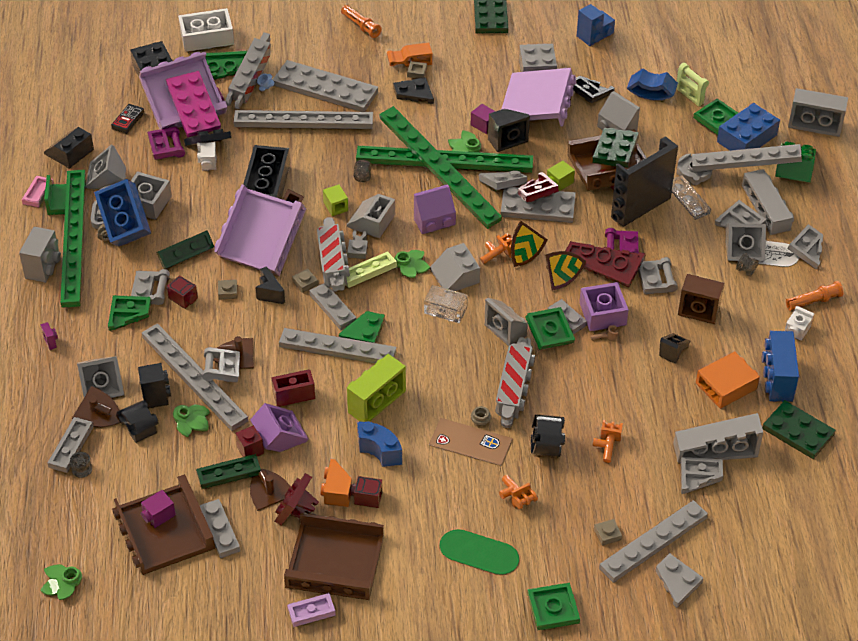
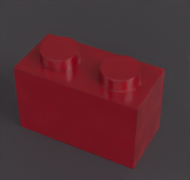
M310 369L271 377L272 391L277 407L316 399L315 383Z

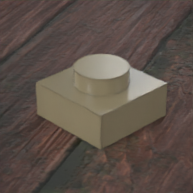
M410 61L407 77L415 79L424 78L427 63Z
M309 269L292 276L293 283L302 293L318 285L317 278Z
M237 279L218 281V299L237 298Z
M614 519L594 524V531L602 546L622 539V534Z

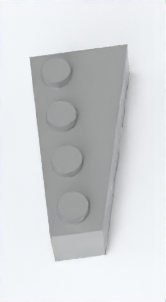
M756 413L676 431L673 445L677 462L681 463V457L723 460L758 457L763 437L759 414Z

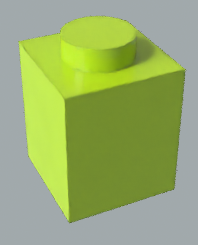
M561 161L547 169V176L558 185L559 191L574 183L575 170L566 162Z
M340 185L323 189V203L331 216L349 211L348 197Z

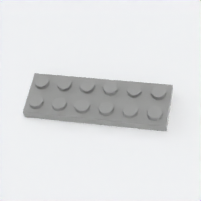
M289 60L284 63L272 79L275 82L273 86L360 112L366 111L378 93L377 86Z

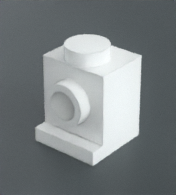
M215 142L197 143L198 163H201L202 170H216L217 154Z
M796 306L795 311L786 323L785 331H794V338L802 341L812 325L814 313Z

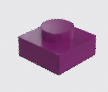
M48 322L40 324L49 350L57 348L55 340L58 339L55 328L51 329Z

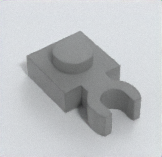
M353 231V240L349 239L348 258L366 259L368 248L366 231H363L362 236H357L356 231Z

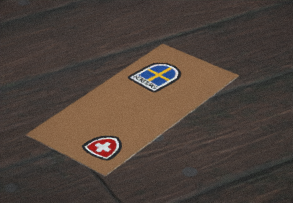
M440 418L429 445L502 465L513 438Z

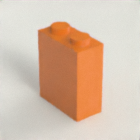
M734 351L698 370L696 384L721 409L757 390L760 376L746 363L743 357H740Z

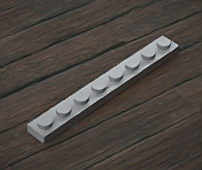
M235 110L234 127L373 129V112Z
M158 323L142 332V338L231 431L248 422V416L213 380L205 381L202 378L203 370Z

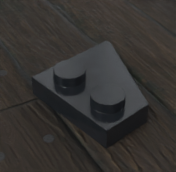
M578 76L576 77L573 91L588 102L593 103L609 96L611 92L615 91V87L605 88L600 86L601 82Z
M426 78L393 83L397 99L414 102L422 99L428 100V104H434V98Z
M223 129L213 130V134H208V131L198 132V136L186 138L184 143L185 146L230 139L231 132H224Z

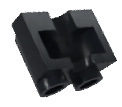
M145 400L116 412L117 418L122 425H126L135 443L157 434L156 425L159 424L158 418L154 413H150Z

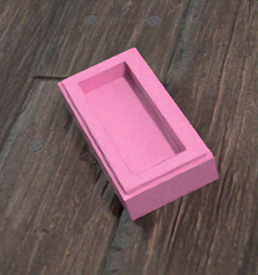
M35 177L22 198V204L40 207L45 197L46 177Z

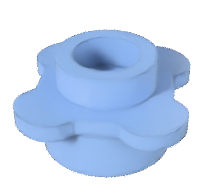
M261 74L257 79L260 91L269 89L275 83L272 80L271 74Z

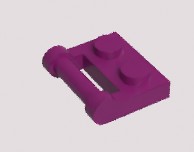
M177 127L147 132L154 160L173 156L181 158L185 155V150L181 146L179 138L180 132ZM169 136L173 139V148L169 146L167 139Z
M607 228L605 230L607 247L614 249V239L619 240L620 251L629 250L633 253H639L638 231H618L614 228Z

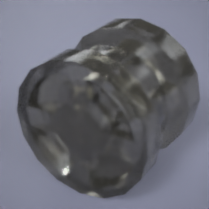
M366 160L355 162L353 177L356 181L367 182L370 180L371 163Z
M744 253L736 265V270L744 271L746 275L752 276L759 260L751 259L748 254Z
M77 452L71 456L70 465L74 476L84 478L91 474L92 464L89 454Z

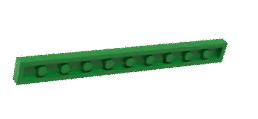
M394 106L379 114L381 121L444 185L449 186L450 191L487 229L502 221V216Z
M359 145L357 147L356 163L426 167L409 148ZM437 150L457 169L519 171L532 173L533 155Z
M85 170L67 171L61 308L81 306Z

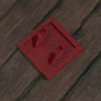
M305 473L301 479L298 477L295 479L284 495L283 502L279 504L275 511L278 515L274 522L282 525L289 515L300 518L301 513L306 512L309 514L315 510V507L311 504L316 506L319 501L305 490L312 476Z

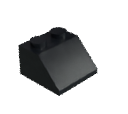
M505 108L489 113L488 140L497 152L529 141L530 115Z
M77 127L46 149L44 154L70 169L94 150L92 135Z

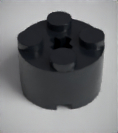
M534 415L532 428L534 429L530 439L532 454L552 457L561 456V445L565 444V433H562L565 423L564 417Z

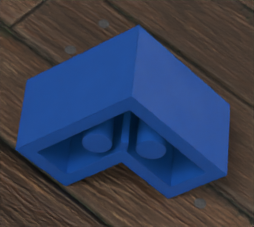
M592 4L578 10L576 36L587 45L591 46L614 33L615 19L604 11H600Z

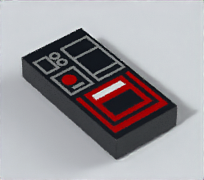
M128 104L111 124L112 129L127 134L144 114V108Z

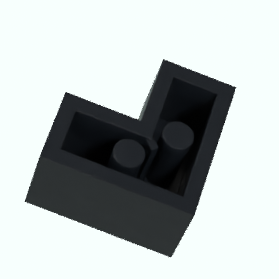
M162 363L138 367L143 400L146 401L148 408L169 405L167 397H171L170 386L166 385L169 384L167 370L163 371Z

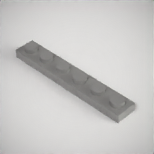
M800 144L692 154L693 172L802 162Z
M284 328L279 341V347L375 364L387 354L394 358L396 355V347L288 328Z
M694 500L600 563L599 569L614 583L707 519L708 513Z

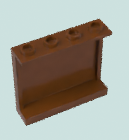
M601 135L568 141V157L587 191L611 187L615 184L616 166L592 163ZM638 143L628 168H625L626 170L646 159Z
M185 474L177 477L178 485L163 490L173 501L176 515L156 528L150 522H145L141 515L143 511L141 502L156 493L119 505L117 498L114 499L115 508H112L115 520H120L121 524H118L122 536H127V540H125L129 552L133 551L134 556H132L134 566L135 568H140L142 575L215 549L214 537Z
M301 513V524L289 569H286L284 573L285 588L370 600L384 539V525L375 522H361L354 519H340L333 516H319L313 513Z

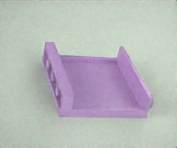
M195 52L189 57H178L172 62L168 63L165 61L158 64V66H148L140 71L139 79L159 129L183 126L166 85V79L195 71L200 72L217 116L226 113L227 105L221 99L205 59L206 52Z
M571 68L512 73L502 109L505 108L529 114L530 120L558 118L560 126H563L565 119H567V109L570 107V97L573 96L576 76L575 74L573 75Z
M242 184L235 194V202L229 209V217L222 226V234L215 243L214 252L221 258L258 270L267 266L272 274L280 276L306 208L301 202H288L247 189Z

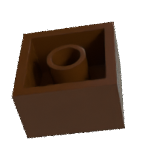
M687 274L681 290L678 315L715 325L720 310L724 283Z

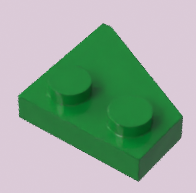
M113 295L108 330L112 331L148 318L152 302L151 297Z
M366 311L339 333V337L376 343L385 321V315Z

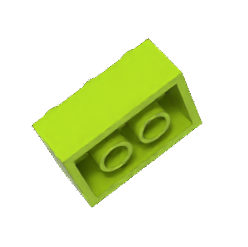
M387 354L379 359L369 370H365L358 379L352 381L347 387L348 413L360 422H370L406 392V366L390 354Z

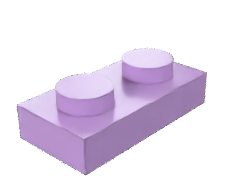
M329 593L287 605L293 627L336 615Z

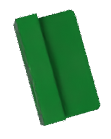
M47 175L44 197L47 215L65 214L66 184H52L51 175Z

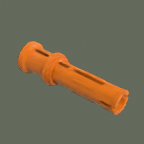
M349 5L342 7L341 13L359 25L363 32L369 33L371 38H376L380 35L382 27L379 24H374L372 19L363 17Z
M835 281L828 286L822 285L815 291L786 299V306L791 311L796 306L803 307L819 301L827 302L830 298L834 297L840 298L844 295L843 287L839 281Z

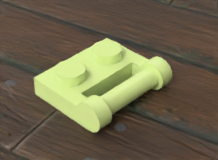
M682 63L678 68V85L676 89L697 106H701L704 104L705 92L709 81L697 75L689 68V65Z

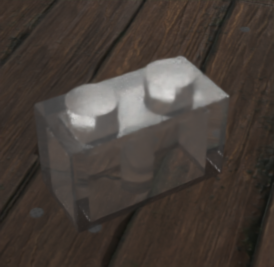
M435 285L431 286L424 300L425 314L456 323L461 322L468 307L467 294Z

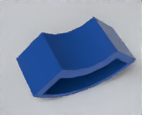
M643 68L631 76L627 89L644 99L664 100L674 96L678 82L668 72L654 74Z
M369 421L357 422L360 453H368L375 456L380 461L382 467L402 465L401 444L389 429Z

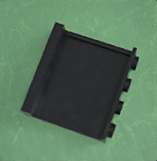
M666 136L660 139L658 152L627 170L619 163L616 166L611 218L622 227L671 199L678 145Z

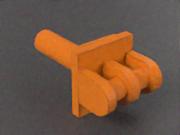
M505 234L502 237L496 236L499 243L498 247H495L490 241L485 243V247L490 252L480 258L483 264L502 252H505L511 258L512 238L510 234Z
M603 420L601 439L594 438L593 446L605 448L603 461L606 463L611 462L614 441H621L623 423L618 425L614 424V422L606 423V420Z
M508 475L503 476L502 481L508 488L500 491L499 495L502 499L512 495L514 508L521 509L523 505H530L531 501H538V497L531 489L530 483L519 487Z

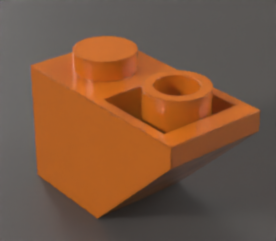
M331 459L329 467H325L324 479H326V483L321 485V496H324V504L349 507L352 478L335 459Z

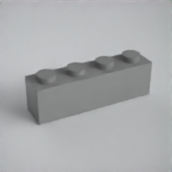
M764 169L744 173L742 187L757 213L766 219V228L770 235L791 231V226L794 222L793 213L788 210L785 200H782L778 189L772 183L771 177L767 175Z

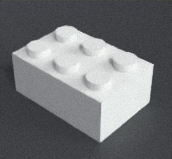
M227 8L178 16L185 52L234 45L233 28Z

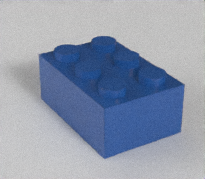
M752 103L719 126L717 142L730 151L760 148L777 136L780 119L757 104Z
M125 179L94 192L110 243L120 247L151 234L135 183Z
M770 331L768 339L765 338L764 347L766 351L762 352V363H765L763 377L767 378L765 393H768L769 401L783 402L786 400L787 402H793L799 379L794 331Z

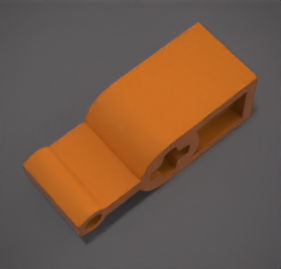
M430 43L406 45L400 51H387L390 66L404 64L406 67H409L410 61L432 65L433 53Z

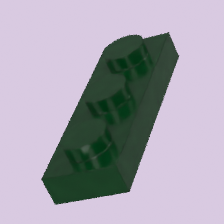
M208 230L156 253L163 269H166L215 246Z
M256 454L197 468L196 472L202 490L257 476L261 472V468Z

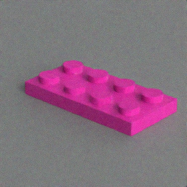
M199 71L166 79V85L187 138L198 135V132H211L221 129L220 121Z

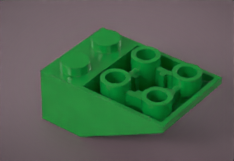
M787 141L781 143V146L795 145V143ZM802 145V162L777 164L775 176L811 183L816 149L811 145Z

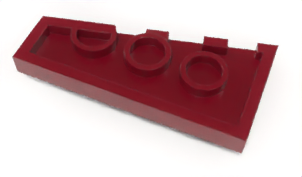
M570 241L565 250L583 258L586 261L584 269L626 287H630L646 257V254L641 252L620 251L610 247L601 248L591 244Z

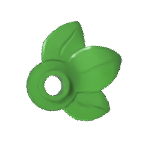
M463 130L460 139H448L449 146L453 148L452 151L479 152L481 150L480 141L471 132Z
M401 251L394 257L397 261V267L408 278H415L416 273H425L430 269V266L422 260L425 254L424 251Z
M196 404L189 407L186 405L175 407L173 418L177 422V430L186 437L191 434L192 430L208 431L209 425L206 416L209 415L210 411L206 407Z
M61 564L49 566L44 569V572L50 579L43 585L41 592L49 596L57 594L59 600L66 599L74 593L75 586L81 583L82 573L79 569L72 566L67 568Z

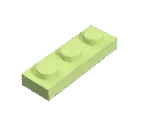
M387 251L350 267V276L346 277V286L350 288L397 267V261Z

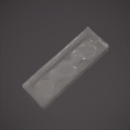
M683 175L674 178L672 193L695 220L709 215L711 208Z

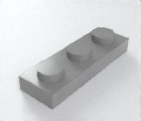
M324 283L309 290L312 299L340 330L356 320V316L332 289L325 286Z
M76 417L73 418L48 461L49 468L68 473L93 429V422Z
M217 499L199 505L214 537V544L219 557L223 558L240 552V546L220 500Z

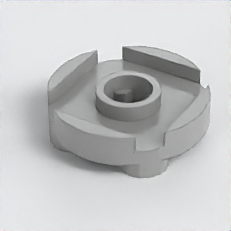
M690 153L683 155L678 160L676 173L692 185H699L700 182H704L711 177L712 170L693 172L692 156Z

